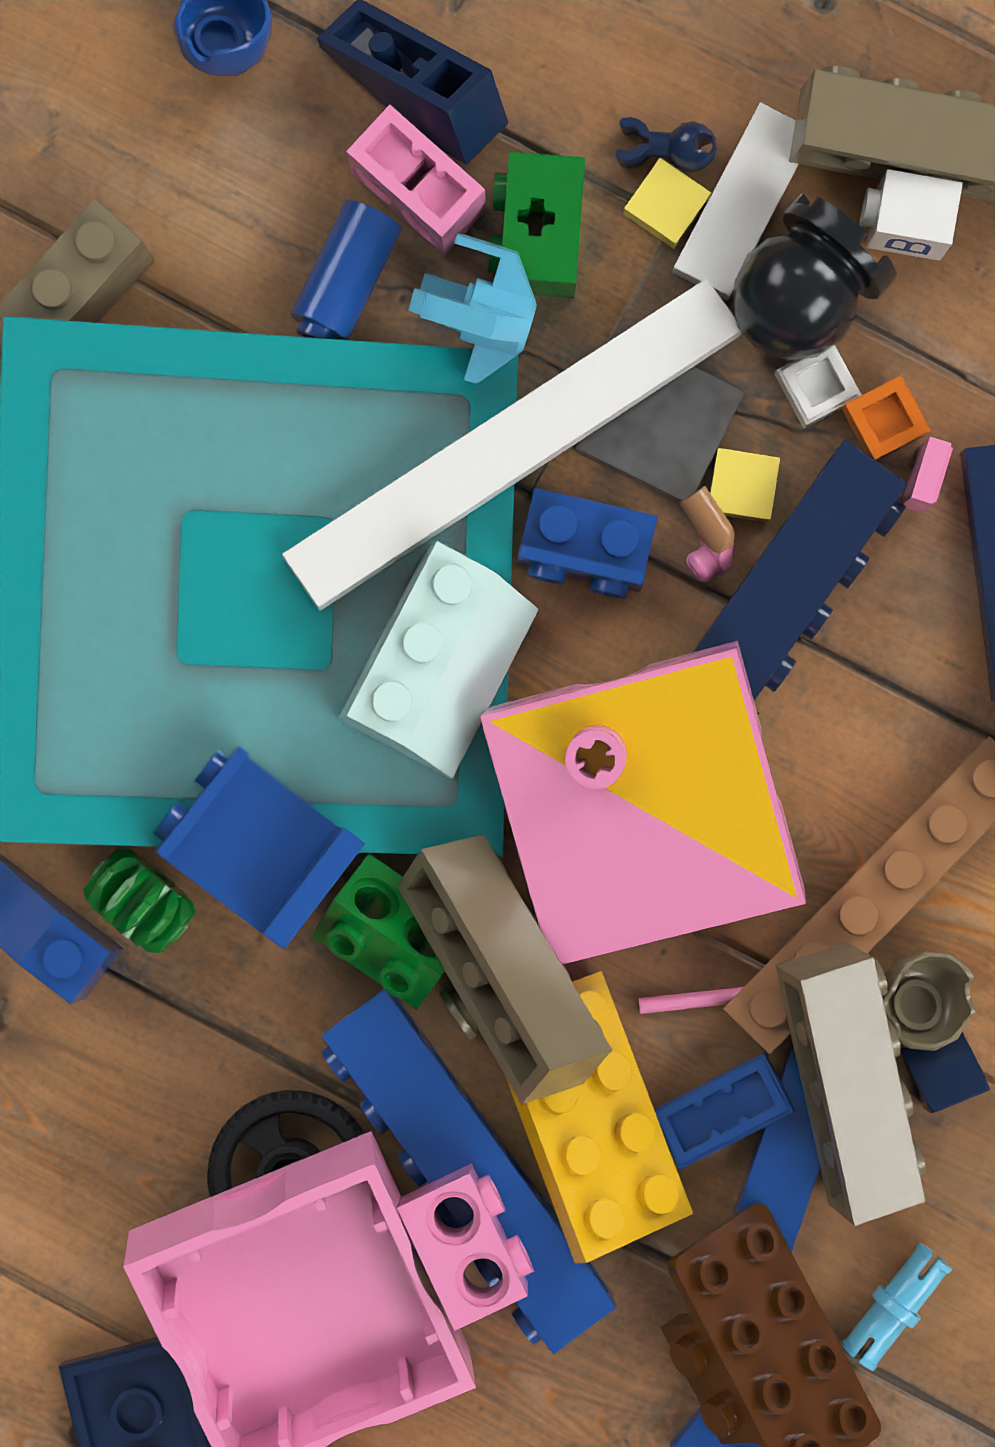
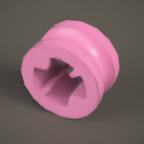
M598 725L586 727L574 736L567 747L565 756L567 772L575 782L585 788L600 789L608 787L618 780L624 770L627 759L626 746L619 734L609 727ZM596 740H600L610 746L606 755H614L615 763L613 768L602 765L597 774L589 773L583 768L587 759L579 760L578 750L579 747L590 749Z

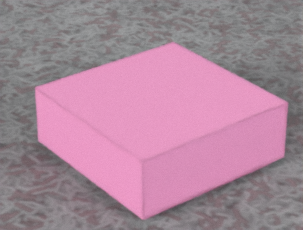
M929 437L918 448L908 485L902 499V503L906 506L905 509L922 513L937 502L953 450L951 443Z

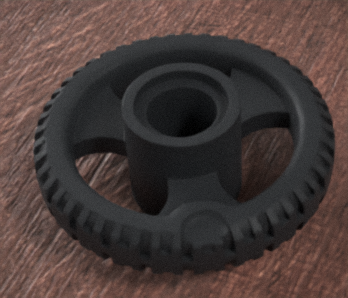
M283 1090L260 1096L236 1111L216 1137L208 1162L207 1183L210 1197L232 1188L231 1163L238 1143L252 1146L263 1158L257 1168L256 1178L275 1171L276 1163L283 1159L300 1161L320 1152L314 1144L300 1138L285 1139L281 1134L279 1126L281 1114H303L318 1119L329 1126L343 1142L365 1133L347 1110L322 1095L301 1090Z

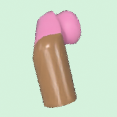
M704 486L679 504L700 534V548L688 554L686 563L696 579L701 582H709L716 574L724 575L731 567L735 535L732 525L706 486Z

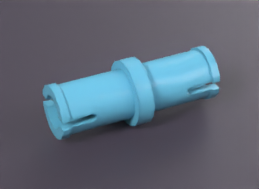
M918 1242L914 1252L886 1287L879 1285L872 1294L876 1301L849 1336L840 1343L844 1350L854 1358L869 1338H873L874 1340L863 1352L859 1361L860 1364L871 1371L877 1368L878 1362L906 1326L910 1328L916 1326L921 1319L917 1312L944 1277L953 1270L944 1259L938 1256L926 1273L922 1276L919 1275L933 1256V1251L921 1242Z

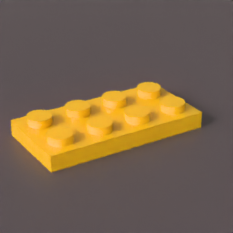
M602 971L572 981L592 1017L599 1023L604 1037L612 1048V1051L582 1085L522 1105L508 1082L575 1264L588 1263L693 1214Z

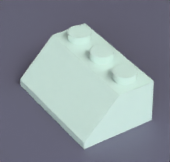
M438 541L425 550L338 720L453 779L481 724L480 716L489 708L539 609L494 571Z

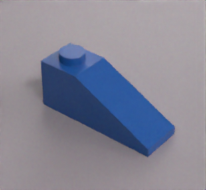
M0 854V948L21 967L69 1004L84 1000L124 948Z

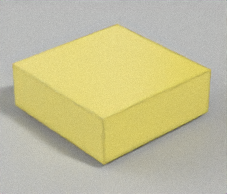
M659 158L625 206L623 215L675 249L709 201L711 192L662 158Z
M722 448L716 450L710 494L725 516L769 523L772 515L780 458Z

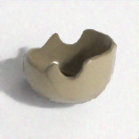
M918 951L897 959L884 972L887 981V994L882 996L886 1018L895 1028L900 1044L906 1048L936 1051L956 1041L969 1022L968 1019L976 1012L970 992V983L974 980L973 973L951 953Z

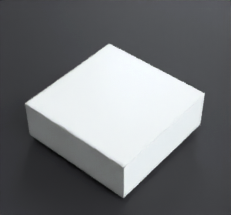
M835 345L818 357L794 360L777 369L774 374L803 429L841 410L846 403L862 395Z

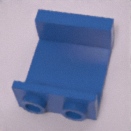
M240 746L234 748L229 756H226L218 749L194 780L203 789L192 804L186 809L177 802L153 832L154 835L162 840L154 852L277 946L285 950L365 843L345 827L336 826L248 758L249 753Z

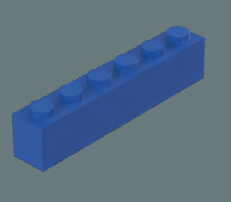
M383 988L322 1034V1037L329 1045L321 1051L324 1059L342 1082H345L350 1077L356 1082L366 1096L359 1103L362 1111L381 1135L390 1129L404 1148V1151L399 1153L397 1157L417 1186L420 1187L427 1181L431 1183L471 1163L479 1179L488 1174L490 1175L505 1207V1212L496 1215L507 1239L515 1235L519 1236L534 1269V1272L525 1276L528 1281V1296L516 1301L518 1308L512 1312L516 1323L533 1345L543 1340L550 1351L555 1354L617 1308L614 1294L590 1262L574 1263L558 1217L396 996L391 995ZM458 1197L444 1199L436 1207L443 1223L452 1228L463 1227L474 1217L471 1206L465 1200ZM485 1258L474 1260L478 1271L490 1287L499 1282L502 1277V1271L495 1262Z

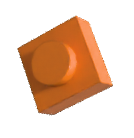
M902 375L853 399L841 408L863 451L875 461L926 436L931 431Z

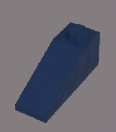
M356 0L316 38L320 48L386 107L390 104L440 150L466 165L508 124L491 69L364 0Z

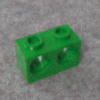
M368 854L334 898L311 937L326 946L335 956L346 960L379 983L391 995L399 997L418 1010L445 970L397 888L403 877L371 854Z

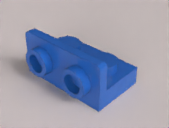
M534 488L523 539L519 548L517 564L529 567L527 576L535 580L564 585L566 576L591 581L589 591L593 593L626 599L628 590L640 592L643 587L646 574L645 569L658 516Z

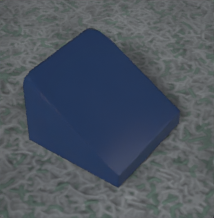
M963 1032L956 1041L936 1051L900 1048V1053L922 1107L930 1113L938 1112L990 1090L987 1079Z

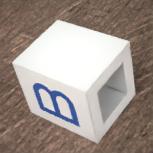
M887 169L877 189L867 188L865 193L860 226L870 227L866 248L940 261L953 242L963 182Z

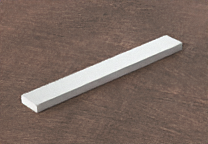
M706 278L282 554L284 561L318 611H321L738 338L742 332L737 327L735 317Z

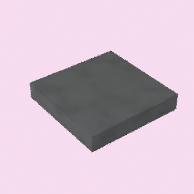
M692 367L579 441L575 452L680 503L696 492L745 391L703 370Z

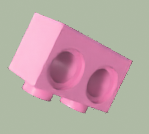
M390 104L346 151L351 174L443 256L455 245L454 241L457 233L465 234L486 211L485 189Z
M471 1163L400 1198L397 1210L454 1331L528 1296V1281L525 1276L534 1272V1269L519 1236L515 1235L507 1239L496 1215L505 1212V1207L489 1174L479 1179ZM458 1197L465 1200L471 1206L474 1217L467 1225L460 1228H452L445 1225L439 1219L436 1207L444 1199ZM480 1258L492 1260L502 1271L501 1279L498 1283L488 1288L473 1285L465 1274V1268L470 1262Z

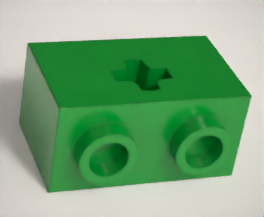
M509 152L508 172H495L493 211L504 212L503 235L491 234L490 243L515 250L519 253L534 296L575 298L585 157ZM531 215L543 216L541 236H529L528 225ZM489 254L488 273L497 272L500 262L499 257Z

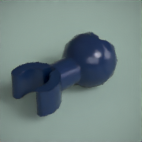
M632 117L622 118L619 122L624 135H637L643 141L633 150L625 151L619 149L616 151L617 161L623 167H638L645 163L649 157L670 158L671 162L681 170L695 172L709 165L717 150L716 138L712 130L704 124L695 121L682 123L672 132L649 131L646 124ZM713 145L710 152L700 150L703 146Z

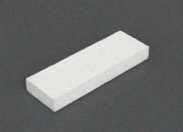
M761 102L759 103L682 250L672 273L695 285L707 278L718 295L728 301L734 290L735 279L747 254L756 248L799 165L789 162L796 120Z

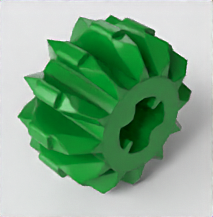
M115 849L106 860L102 859L90 874L92 876L83 887L85 899L90 903V907L103 917L104 921L112 925L119 934L130 939L136 946H141L150 953L164 952L171 943L177 942L187 930V924L196 913L193 901L175 885L174 881L170 880L158 868L151 865L145 858L139 857L132 850Z

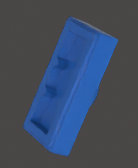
M766 1053L654 1109L668 1148L679 1170L796 1112Z

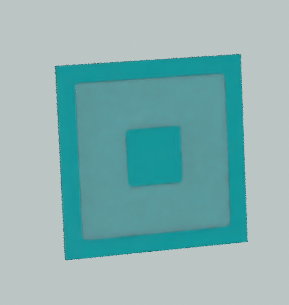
M3 316L0 383V842L158 847L162 840L154 835L153 832L177 802L188 809L199 795L203 787L194 780L215 752L219 749L226 756H229L234 748L240 746L249 753L248 758L336 826L345 827L362 840L365 845L359 853L418 854L424 848L484 834L496 856L503 857L505 804L482 722L453 779H450L338 720V717L425 550L438 541L494 571L511 585L514 484L321 611H318L284 561L282 554L517 402L518 355L481 382L475 384L464 380L473 349ZM509 669L489 707L508 702Z

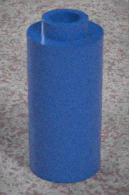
M345 200L290 314L292 318L300 323L296 331L299 335L308 338L349 340L402 231L401 226L396 221L369 205L355 200Z

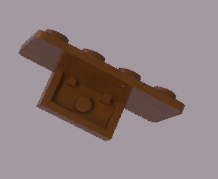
M756 1203L746 1206L672 1257L668 1265L669 1274L690 1313L679 1314L660 1328L670 1345L672 1362L678 1371L687 1378L701 1405L700 1413L705 1425L717 1436L721 1444L758 1443L759 1447H866L879 1436L881 1432L880 1420L766 1205Z

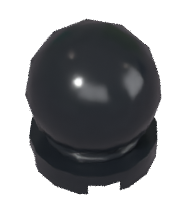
M803 193L795 199L783 214V222L789 234L768 238L747 254L735 279L731 304L737 327L749 342L758 350L785 361L815 358L839 343L856 317L858 295L868 299H878L892 284L897 275L892 261L887 255L882 256L876 263L872 256L860 245L862 240L868 235L860 225L843 211L820 197H817L810 205L809 200Z

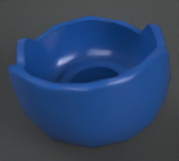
M183 0L179 5L173 23V31L183 57L192 66L209 75L237 76L245 73L261 61L271 37L272 14L267 0Z

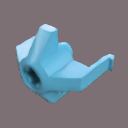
M457 233L454 241L455 244L500 258L494 282L478 278L476 284L470 282L469 286L425 273L420 289L415 288L408 311L419 314L420 318L454 329L455 332L461 333L459 340L475 344L464 380L478 384L523 351L537 303L517 251Z

